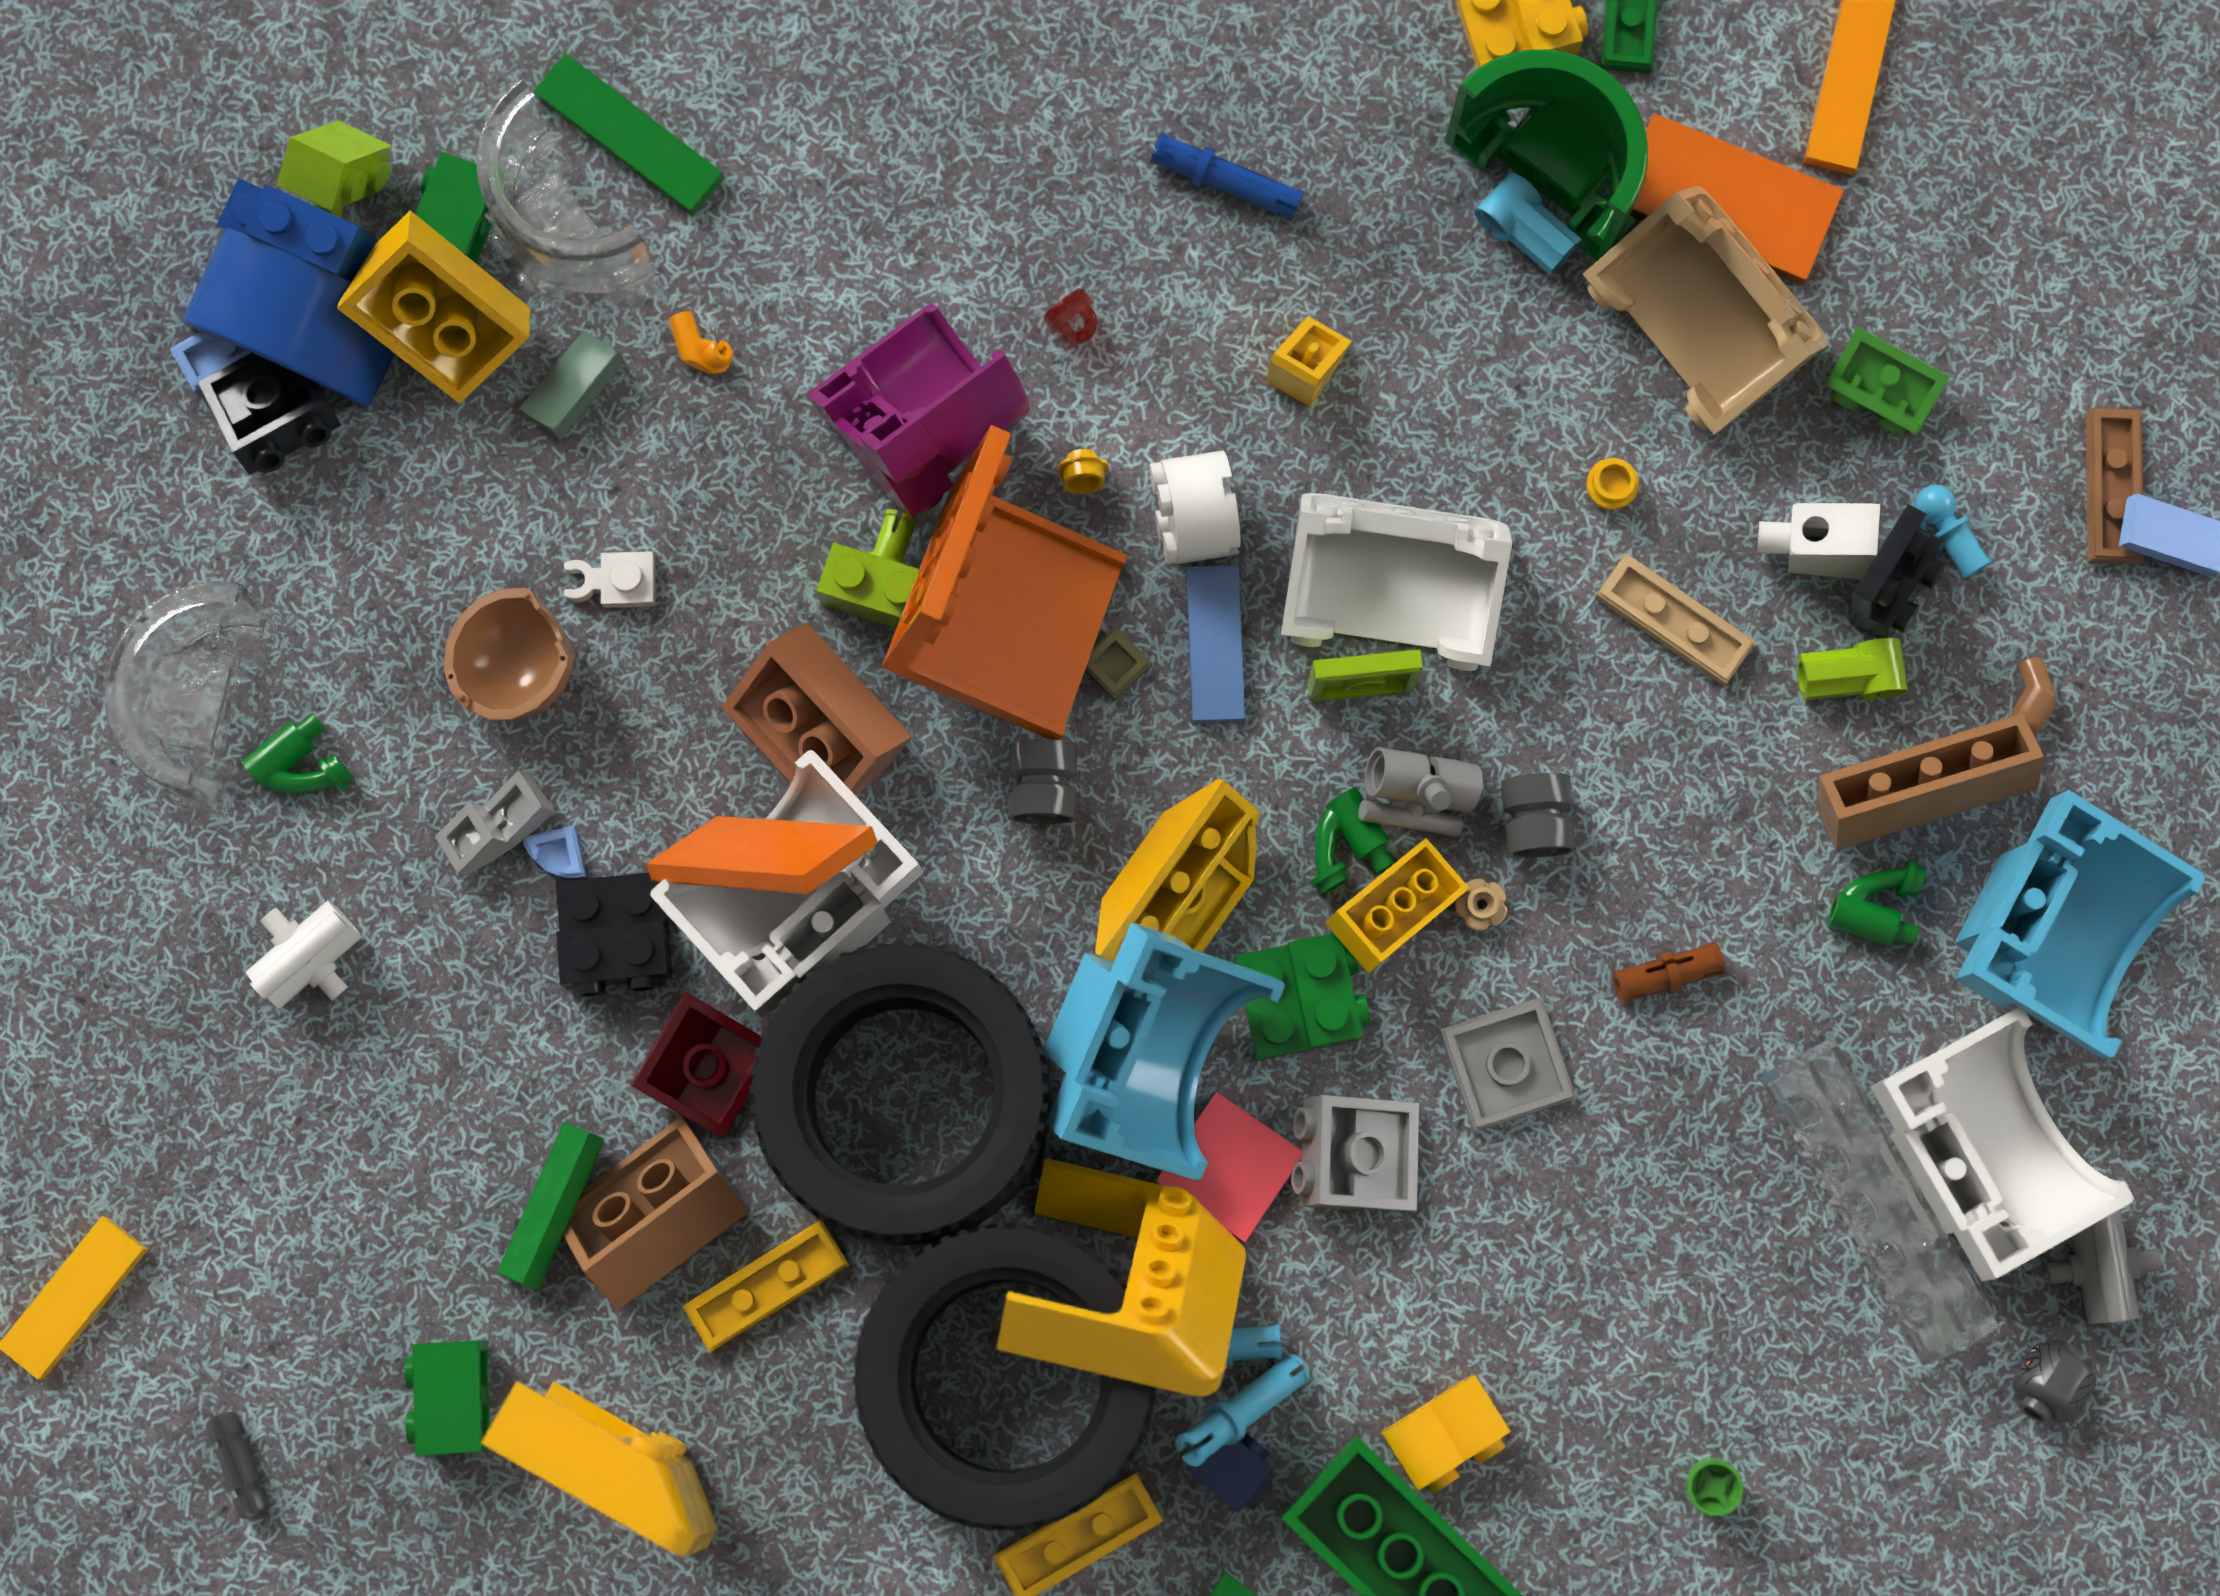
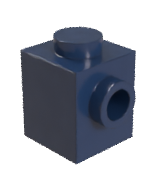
M1246 1432L1245 1436L1233 1445H1223L1200 1466L1193 1467L1188 1465L1186 1468L1237 1513L1245 1505L1254 1510L1274 1486L1267 1480L1273 1469L1264 1462L1271 1453Z

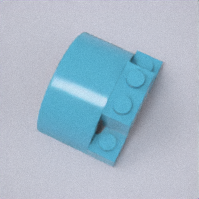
M2067 790L2049 800L2026 844L2000 855L1954 944L1969 952L1956 980L2001 1008L2014 1005L2017 1008L2023 1009L2028 1015L2093 1055L2104 1059L2112 1058L2116 1055L2122 1040L2116 1037H2108L2107 1018L2113 997L2126 970L2144 942L2164 918L2183 901L2199 892L2205 880V875L2082 797Z
M1131 922L1114 962L1084 953L1043 1051L1066 1072V1076L1048 1115L1046 1125L1063 1140L1189 1179L1200 1180L1208 1165V1161L1201 1153L1195 1135L1194 1104L1197 1085L1206 1056L1223 1025L1239 1008L1248 1002L1260 998H1267L1278 1003L1285 987L1284 982L1275 977L1191 949L1176 937Z

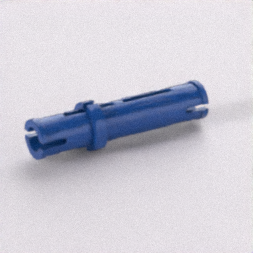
M1164 132L1161 133L1155 146L1157 150L1152 153L1150 163L1153 165L1157 164L1192 179L1191 184L1201 188L1205 184L1287 218L1291 222L1298 209V203L1304 194V191L1301 189L1297 190L1216 156L1215 149L1206 146L1204 150H1201L1167 136Z

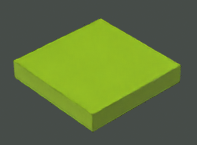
M1421 649L1313 660L1308 679L1309 699L1312 702L1412 692L1423 668Z

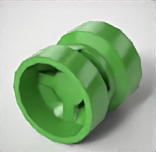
M1706 1458L1698 1461L1690 1469L1686 1479V1490L1692 1504L1700 1512L1709 1516H1723L1731 1513L1740 1504L1743 1496V1482L1737 1470L1729 1462L1720 1458Z

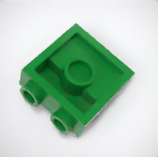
M1334 933L1291 941L1284 946L1235 955L1234 958L1237 965L1275 977L1285 984L1278 1003L1267 998H1260L1244 1005L1256 1062L1360 1041L1363 1038L1362 1027L1371 1025L1366 997L1364 994L1354 995L1350 975L1359 973L1358 961Z

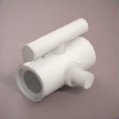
M327 900L301 924H298L296 920L289 922L277 908H274L260 920L263 926L273 935L270 941L274 947L246 971V974L252 981L250 983L251 986L262 998H267L277 1008L281 1009L308 984L313 989L319 986L331 1001L348 988L344 981L334 972L338 968L334 962L358 942L362 936L331 901Z

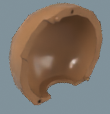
M526 588L498 589L476 599L457 618L446 641L443 669L450 692L466 710L492 721H522L546 711L564 692L576 662L574 649L567 634L543 601Z

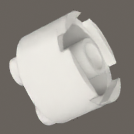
M1222 450L1160 460L1159 463L1150 464L1152 489L1154 495L1158 497L1160 509L1155 511V523L1159 542H1163L1166 563L1182 564L1238 555L1241 539L1235 493H1231L1229 483L1224 482L1223 479L1232 477L1226 453Z

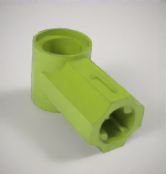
M1898 638L1873 639L1858 643L1849 649L1802 653L1797 657V677L1803 701L1860 695V699L1873 700L1878 699L1877 694H1881V699L1900 696L1908 692L1901 641Z

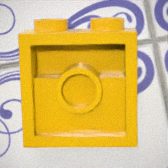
M1455 0L1477 69L1493 59L1524 50L1547 49L1578 56L1583 43L1582 37L1588 35V23L1583 8L1581 6L1572 8L1570 0Z

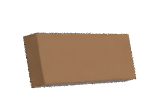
M2089 408L2086 411L2087 563L2140 565L2144 561L2143 554L2119 547L2127 498L2137 493L2143 495L2142 410Z

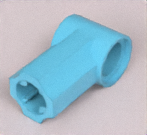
M1510 172L1474 210V215L1480 225L1487 231L1490 228L1493 229L1490 234L1502 242L1510 240L1551 276L1566 262L1579 246L1582 239L1542 205L1540 194L1526 179Z

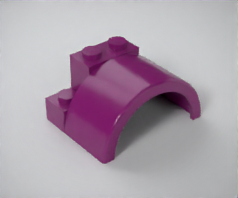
M932 303L918 311L807 393L828 426L845 439L876 487L911 517L917 513L926 512L934 508L942 500L943 494L954 487L947 475L969 460L991 425L1008 431L1024 419L1030 411L1028 397L1023 385L1005 353L997 349L991 355L993 359L981 367L953 331L939 308Z

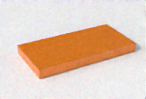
M1653 113L1646 130L1648 140L1647 171L1631 216L1644 220L1676 191L1699 186L1717 201L1778 276L1804 285L1844 190Z
M716 816L647 862L646 866L651 880L656 882L666 879L678 884L810 894L874 848L877 840L872 826Z

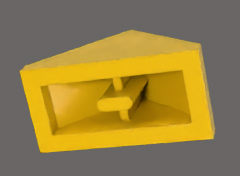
M1307 316L1273 354L1269 364L1267 383L1312 408L1352 341Z

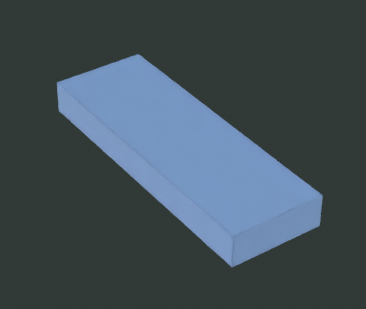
M1239 565L1186 567L1192 724L1244 722L1245 706Z

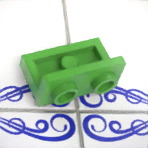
M1857 326L1826 379L1825 385L1833 389L1830 395L1832 400L1855 412L1858 411L1861 405L1879 414L1875 421L1877 424L1903 437L1907 430L1914 434H1919L1924 420L1949 380L1950 375Z

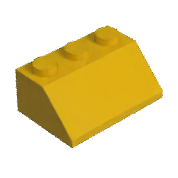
M411 210L375 244L337 306L338 310L459 404L530 338V307Z

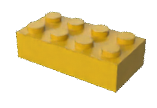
M1425 838L1338 909L1325 924L1369 974L1453 904L1469 887L1428 839Z

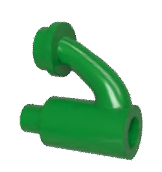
M313 713L308 715L298 725H295L290 720L241 761L247 771L264 789L270 788L280 793H306L327 789L336 785L344 792L349 788L347 784L354 779L351 772L334 754L327 760L321 758L317 762L322 770L308 773H291L288 771L315 749L311 741L326 729Z
M1357 787L1344 792L1325 806L1326 810L1322 814L1317 826L1315 837L1317 876L1309 883L1313 888L1317 887L1322 895L1334 890L1349 879L1344 871L1347 868L1345 863L1342 861L1335 865L1334 862L1336 836L1340 831L1358 860L1367 857L1377 874L1395 864L1385 848L1390 839L1382 826L1377 823L1359 820L1358 810L1364 798Z
M1909 858L1903 868L1874 872L1852 881L1842 892L1836 894L1827 919V927L1890 947L1893 941L1913 946L1918 935L1919 926L1901 921L1900 911L1869 902L1867 899L1873 894L1897 887L1896 896L1905 898L1908 895L1916 898L1922 887L1926 868L1917 865L1916 860Z

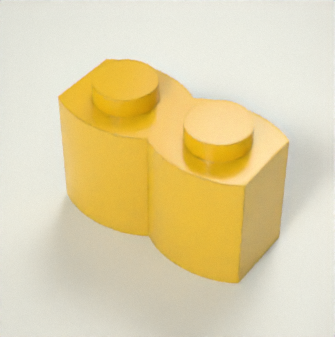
M1471 1374L1380 1433L1415 1489L1419 1491L1428 1486L1433 1494L1460 1477L1455 1468L1464 1461L1474 1457L1477 1463L1480 1464L1502 1451L1506 1446L1501 1438L1511 1431L1476 1375Z

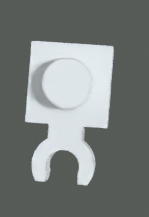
M653 551L601 553V568H591L589 564L581 560H571L564 563V570L567 574L580 573L585 576V582L582 587L564 590L565 598L571 602H584L595 593H601V605L603 608L656 606L655 554Z

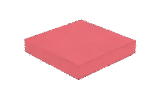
M1216 1092L1194 1124L1198 1146L1208 1161L1202 1178L1197 1181L1162 1171L1155 1182L1164 1186L1179 1187L1189 1192L1233 1236L1245 1243L1291 1175L1294 1165L1302 1159V1150Z

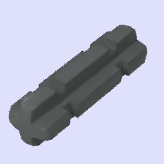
M233 1411L224 1412L212 1417L207 1421L206 1427L212 1443H218L219 1448L215 1452L229 1490L236 1492L237 1497L233 1501L239 1517L249 1519L266 1512L270 1508V1502L265 1488H259L257 1481H260L261 1478L247 1439H241L239 1435L243 1429L238 1415Z

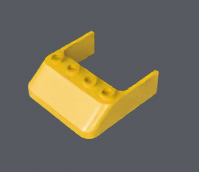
M1045 1158L1034 1214L1138 1238L1123 1306L1118 1313L1107 1315L1008 1292L996 1350L1192 1396H1206L1217 1391L1221 1385L1226 1366L1246 1260V1251L1243 1245L1193 1195L1182 1188L1164 1186Z
M516 1381L481 1442L486 1447L677 1555L686 1557L706 1549L718 1529L692 1460L684 1455L688 1448L685 1443L663 1431H659V1433L652 1432L651 1435L645 1433L553 1381L545 1396Z

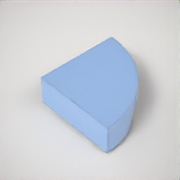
M574 825L527 836L523 840L530 857L546 872L561 876L559 878L564 877L563 879H587L577 829Z

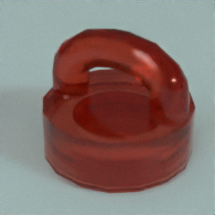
M1078 288L1044 314L1043 321L1053 334L1060 332L1066 341L1072 344H1082L1091 339L1097 330V315L1091 308L1095 302L1084 288ZM1079 316H1082L1085 320V326L1080 331H1074L1070 323Z

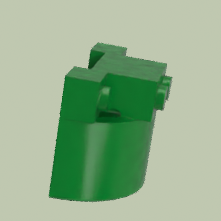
M1533 49L1517 51L1493 59L1471 73L1459 85L1445 142L1483 172L1498 158L1526 179L1532 186L1572 216L1567 227L1582 239L1578 247L1596 261L1631 232L1636 219L1630 215L1643 186L1647 171L1648 140L1641 114L1635 102L1612 75L1598 65L1574 54L1556 50ZM1530 108L1514 129L1508 124L1511 121V117L1507 110ZM1612 179V195L1602 198L1598 194Z

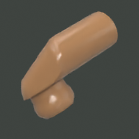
M2039 657L2026 659L2018 667L2025 689L2011 714L2012 717L2023 713L2034 737L2041 732L2042 727L2049 720L2057 705L2056 693L2045 662Z

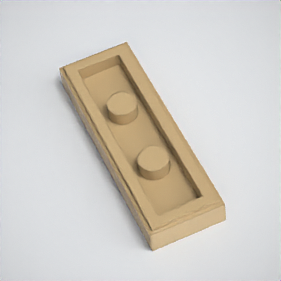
M1627 553L1595 596V599L1724 687L1756 643V641Z

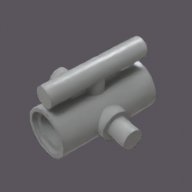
M1379 746L1372 751L1367 761L1364 779L1365 789L1371 797L1388 799L1390 803L1363 800L1358 810L1359 820L1459 837L1463 829L1462 817L1439 812L1445 809L1463 813L1472 812L1477 806L1482 792V770L1475 763L1436 756L1427 758L1423 754L1414 753L1410 750L1403 751Z
M2121 1209L2073 1235L2072 1241L2075 1254L2068 1255L2067 1261L2046 1264L2050 1285L2071 1282L2073 1287H2081L2087 1325L2139 1319L2140 1314L2133 1280L2140 1279L2141 1273L2162 1271L2161 1256L2158 1249L2137 1251L2135 1246L2127 1247Z

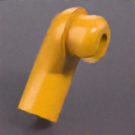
M680 312L669 318L668 321L680 359L685 365L711 375L725 372L730 367L734 357L731 345L724 340H721L718 344L716 341L701 338L692 312Z

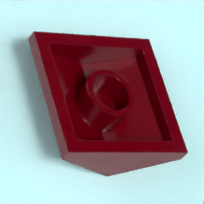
M684 992L630 1086L717 1136L724 1138L750 1093L749 1086H752L753 1079L750 1073L755 1063V1050L760 1047L762 1042L761 1035L691 994Z

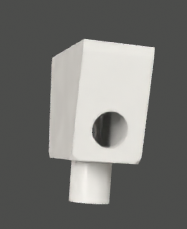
M1794 504L1791 523L1759 521L1757 553L1789 554V573L1861 580L1878 551L1880 504ZM1816 537L1821 539V541L1812 542L1807 540V538Z

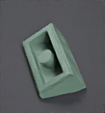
M583 330L520 406L519 411L560 441L624 364L621 354L610 345Z

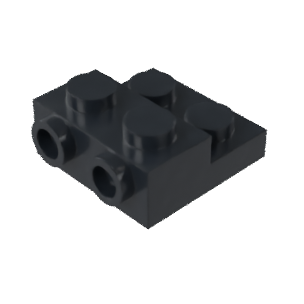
M253 353L198 381L232 453L249 476L257 471L261 473L276 471L283 465L286 455L303 446L315 448L325 444L331 437V431L341 426L325 392L319 384Z
M1909 504L1904 509L1852 593L1851 624L1877 639L1892 638L1896 630L1903 634L1907 631L1920 607L1914 601L1923 587L1930 590L1933 589L1947 564L1946 561L1941 559L1944 541L1925 531L1927 514Z
M649 872L556 882L559 931L556 932L560 985L565 989H574V996L590 997L606 994V985L627 983L628 991L654 990L660 988L659 980L672 978L668 917L665 911L651 897V891L660 882L651 880Z

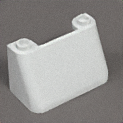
M1303 494L1299 509L1281 635L1291 636L1290 641L1298 645L1319 647L1322 644V640L1331 639L1334 633L1437 648L1439 655L1447 658L1446 665L1459 670L1474 671L1477 670L1478 665L1491 666L1512 549L1509 526L1499 521L1328 494Z

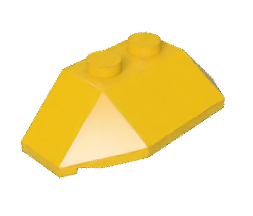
M1218 778L1164 811L1102 897L1095 954L1100 958L1114 962L1131 922L1176 937L1191 949L1203 953L1254 880L1257 848L1255 825H1258L1259 810L1228 783Z

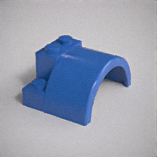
M238 178L217 223L223 229V232L183 315V323L191 329L215 336L286 368L363 407L370 406L395 353L338 310L337 306L378 240L361 227L265 184L262 189Z

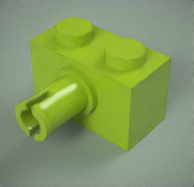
M340 120L290 137L277 185L311 201L313 206L341 218L345 205L375 194L384 188L391 172V165L387 162L392 145Z
M886 509L885 518L874 550L867 553L833 542L816 590L821 605L897 628L919 571L918 568L908 566L903 562L912 532L918 520L903 512L900 521L898 510Z

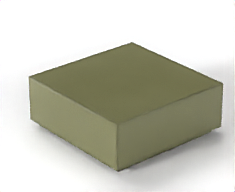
M1115 626L1093 647L1085 672L1115 702L1152 667V662Z

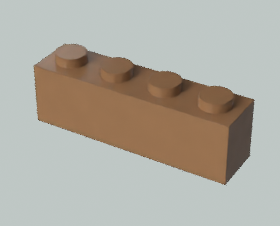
M2022 713L1819 775L1816 806L1835 850H1839L2038 789L2044 755Z

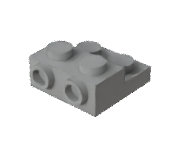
M1330 1095L1303 1098V1107H1299L1296 1110L1293 1119L1294 1135L1297 1139L1302 1140V1161H1298L1294 1165L1291 1176L1293 1191L1296 1194H1301L1300 1206L1345 1210L1417 1211L1419 1103Z

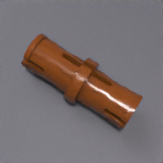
M1710 942L1707 945L1673 955L1669 951L1658 953L1656 960L1621 970H1614L1612 972V979L1620 1002L1625 1004L1629 1003V1001L1666 991L1668 994L1680 992L1683 985L1717 975H1724L1726 967L1720 947L1716 942Z

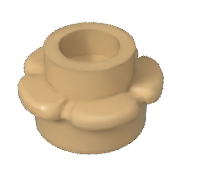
M1481 878L1470 880L1466 883L1469 889L1455 901L1456 913L1465 920L1466 926L1476 931H1485L1491 925L1498 926L1507 914V907L1504 905L1507 899L1505 891L1495 882L1486 883ZM1485 900L1487 907L1479 909L1477 901Z

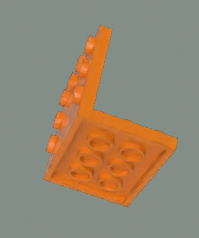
M991 425L954 481V487L949 490L883 661L882 668L1042 737L1060 740L1066 730L1065 725L1118 576L1128 555L993 496L995 486H1000L1006 476L1012 456L1004 453L1011 433Z

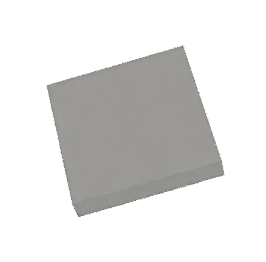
M1542 997L1439 1030L1473 1133L1577 1099Z

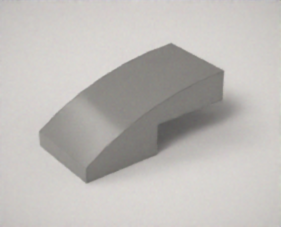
M518 770L484 806L469 801L435 838L457 874L466 876L512 849L544 823L555 810L533 776Z

